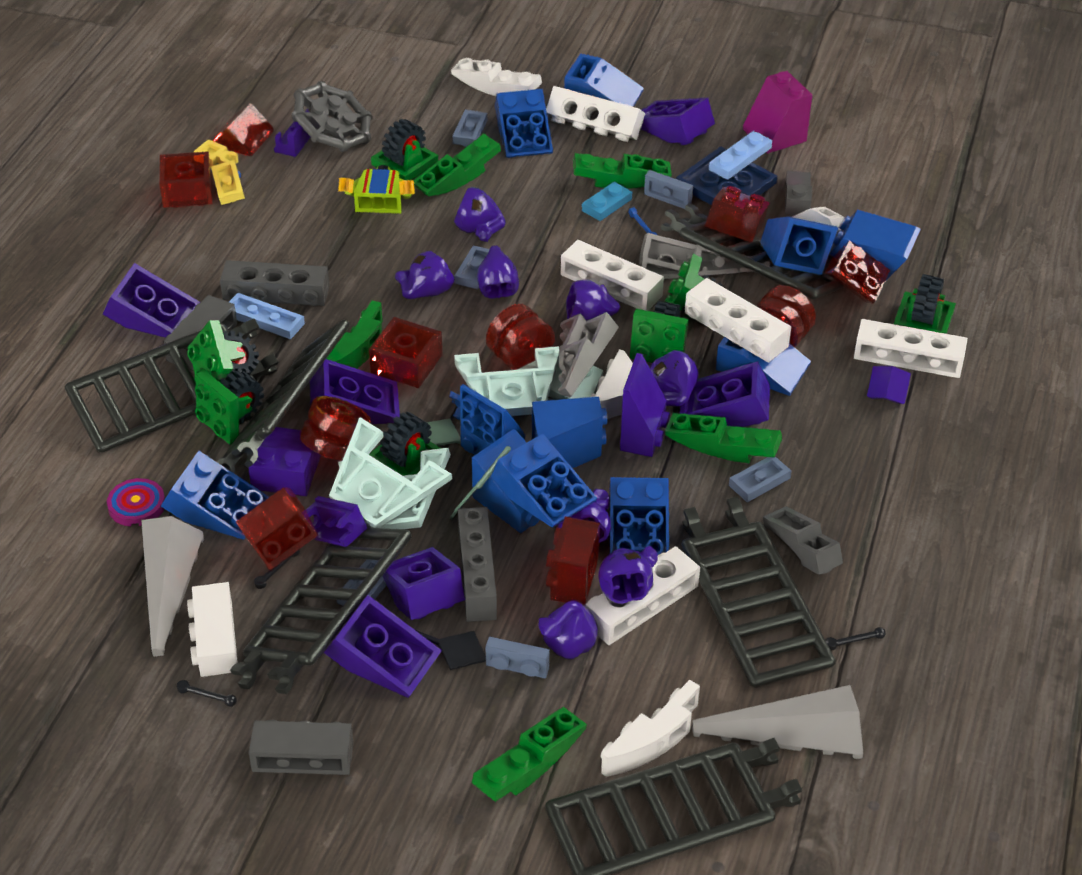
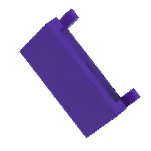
M294 121L283 136L280 131L276 134L274 152L296 157L310 139V136L298 122Z
M321 496L314 499L315 502L303 512L301 517L303 520H308L312 515L314 516V522L304 531L307 538L347 547L367 529L357 504Z

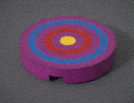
M135 478L116 485L109 492L106 501L109 515L115 522L123 526H131V524L136 523L142 526L141 520L158 518L163 513L164 508L161 505L165 500L163 489L158 483L149 479Z

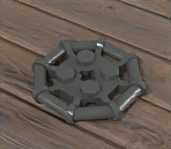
M318 81L313 86L304 89L299 88L294 92L295 104L294 111L291 114L292 119L298 122L307 132L312 142L323 143L338 148L341 152H347L349 148L359 144H367L371 140L370 122L373 116L354 97V92L351 90L345 91L327 85L324 81ZM318 94L319 97L315 100L310 98V96ZM347 103L353 108V110L356 113H353V111L347 106ZM304 106L308 108L309 112L303 110ZM355 123H361V130L355 127Z

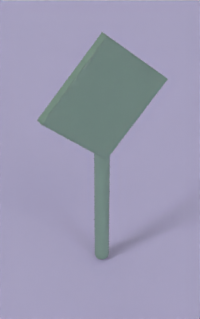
M451 419L427 422L431 427L430 431H432V435L428 438L435 445L461 444V437Z
M510 446L505 447L479 482L457 506L450 517L451 520L457 515L458 509H462L476 490L480 489L492 475L498 459L510 452Z

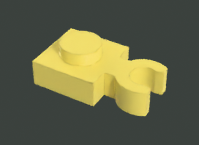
M207 140L193 151L195 160L210 166L232 160L236 164L238 163L237 153L227 151L226 146L211 140Z

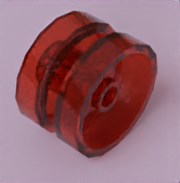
M778 285L771 288L761 301L755 305L791 326L789 343L794 348L815 325L816 314L813 305L803 293L790 286Z
M515 304L504 309L492 321L486 334L487 347L510 370H517L534 362L535 348L553 347L555 342V332L552 327L524 304Z
M319 396L313 399L308 411L309 419L302 426L300 440L312 451L324 457L343 461L359 417L370 424L371 419L365 411L348 401L336 397Z

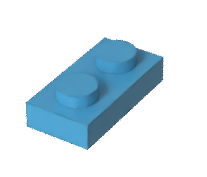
M613 182L583 202L582 211L601 221L632 200V191Z

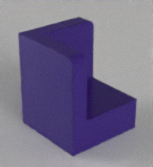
M873 366L867 397L871 399H887L898 404H905L911 373L894 366Z

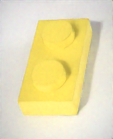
M234 160L211 166L221 205L245 198Z

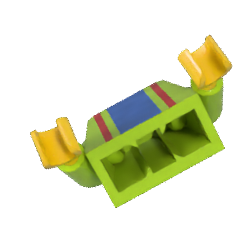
M380 165L377 169L364 170L361 177L355 181L351 178H339L338 191H343L347 195L354 197L355 212L401 214V197L409 199L412 194H415L414 180L399 179L398 171L390 170L386 165Z

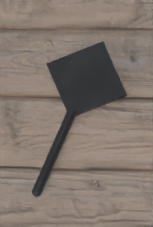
M417 631L431 643L439 645L450 670L486 662V655L474 631L441 639Z

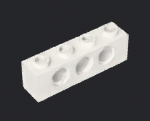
M553 86L546 109L553 122L563 125L565 121L571 122L573 127L581 130H586V127L593 128L594 133L607 136L608 133L615 134L616 139L628 142L629 139L637 140L645 115L639 108ZM577 105L576 112L569 115L571 106ZM598 110V117L595 120H590L591 113ZM620 116L619 124L612 126L613 118Z
M577 240L561 255L562 276L573 281L586 279L599 285L604 284L614 299L634 308L649 311L663 296L664 276L585 242Z
M706 278L686 293L685 314L769 363L789 347L790 325L710 279Z
M861 319L854 359L960 378L968 338Z
M675 546L666 553L663 552L658 555L657 563L652 567V587L648 595L642 600L620 604L609 600L604 593L592 597L585 606L596 620L598 636L607 645H611L697 588L700 566Z

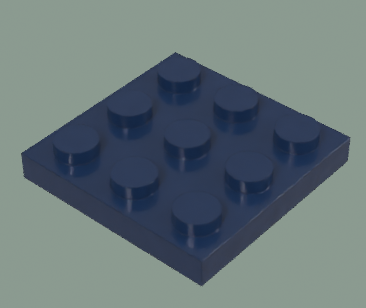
M719 147L676 177V179L693 185L692 195L733 216L777 183V175L751 162L727 180L709 170V162L727 150Z

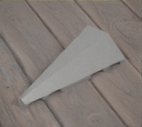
M650 233L644 235L638 266L664 276V279L679 278L678 271L684 261L688 262L691 256L695 254L702 257L698 272L700 276L753 272L702 246ZM770 261L762 263L763 265L770 267Z
M607 312L588 321L581 314H578L561 322L560 327L563 329V333L560 334V339L563 341V345L559 348V368L562 370L559 380L562 383V387L558 389L561 395L571 397L618 330V325Z
M172 516L141 520L153 657L162 656L165 653V644L168 635L172 633L175 615L179 613L187 590L192 566L197 561L199 546L204 541L203 531Z
M850 685L692 720L694 737H699L700 734L721 736L723 741L731 742L732 738L750 740L752 745H760L768 739L775 738L782 749L801 751L802 747L823 750V754L826 755L840 752L852 754L855 759L863 758L864 754L859 709Z

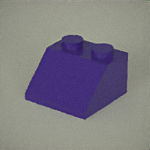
M433 547L393 561L382 575L397 608L410 620L422 619L429 613L451 608L455 603L465 600L460 568Z

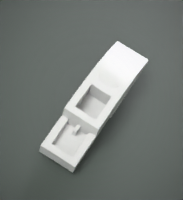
M464 58L451 69V73L464 83L493 96L503 92L534 90L542 83L540 75L531 74L530 72L502 71L500 63L490 62L489 60L479 61Z
M689 680L681 689L677 688L674 690L669 698V702L663 708H658L653 713L651 719L641 713L633 722L629 721L615 742H609L604 747L601 753V774L609 777L636 769L655 760L678 744L690 732L692 711L698 706L700 686Z

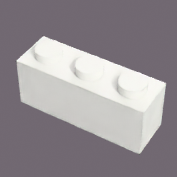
M229 582L192 587L193 599L187 600L189 618H194V622L189 623L191 641H196V646L191 647L192 664L199 665L201 677L231 673L230 669L238 662Z

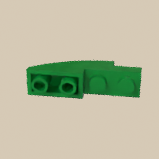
M482 134L453 158L448 154L441 158L414 180V187L427 196L440 195L456 190L485 172L484 164L501 151L500 144L487 135Z
M575 153L573 158L574 175L594 178L595 187L605 188L613 182L625 188L645 187V175L649 170L672 177L670 162L663 159L646 158L636 154H623L622 161H618L613 158H601Z
M371 300L367 309L361 312L357 325L352 327L350 333L345 332L326 359L358 369L373 355L383 341L381 302Z
M673 413L665 429L666 436L688 448L714 457L743 463H750L752 456L775 458L782 441L781 430L727 426L725 417Z
M563 706L520 734L519 743L473 773L472 784L495 802L509 792H512L515 796L550 769L585 731L587 724Z

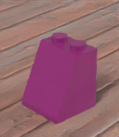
M788 71L767 76L743 124V130L747 134L755 131L771 139L772 147L766 152L767 154L806 142L813 95Z

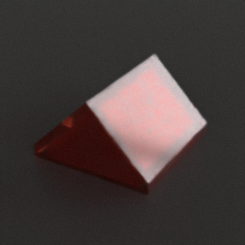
M250 103L235 114L211 141L226 146L228 151L251 157L274 132V127Z

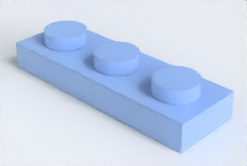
M752 131L710 161L709 170L728 180L771 149L772 140Z
M237 293L229 301L235 304L236 319L245 323L254 318L260 329L288 339H292L305 324L304 316L240 293Z

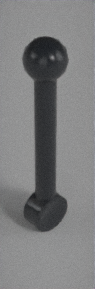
M296 545L291 546L288 553L264 576L256 577L254 580L255 587L258 589L265 588L267 585L266 581L290 558L299 555V547Z
M877 627L872 632L837 640L829 637L825 641L832 651L842 644L873 637L882 639L885 637L886 631L882 627Z
M181 680L177 683V690L182 694L192 692L223 701L229 707L234 706L237 702V698L233 694L225 696L190 686L187 680Z

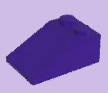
M708 98L660 100L641 110L645 115L640 129L669 143L690 144L694 141L693 138L707 133V129L715 124Z
M134 263L111 295L103 315L125 328L166 338L201 302Z
M636 353L623 389L620 451L653 457L656 446L661 447L664 435L662 428L667 427L670 412H666V398L642 354Z
M328 359L323 362L310 380L311 418L339 426L357 425L359 417L370 424L394 423L393 419L396 416L400 418L398 385L396 381Z
M758 361L699 378L690 394L689 400L680 406V414L725 417L727 426L734 427L760 424L769 420L770 384Z
M276 427L257 449L258 458L248 468L251 485L260 491L307 497L327 440V433Z
M367 595L324 653L347 671L409 698L442 650Z

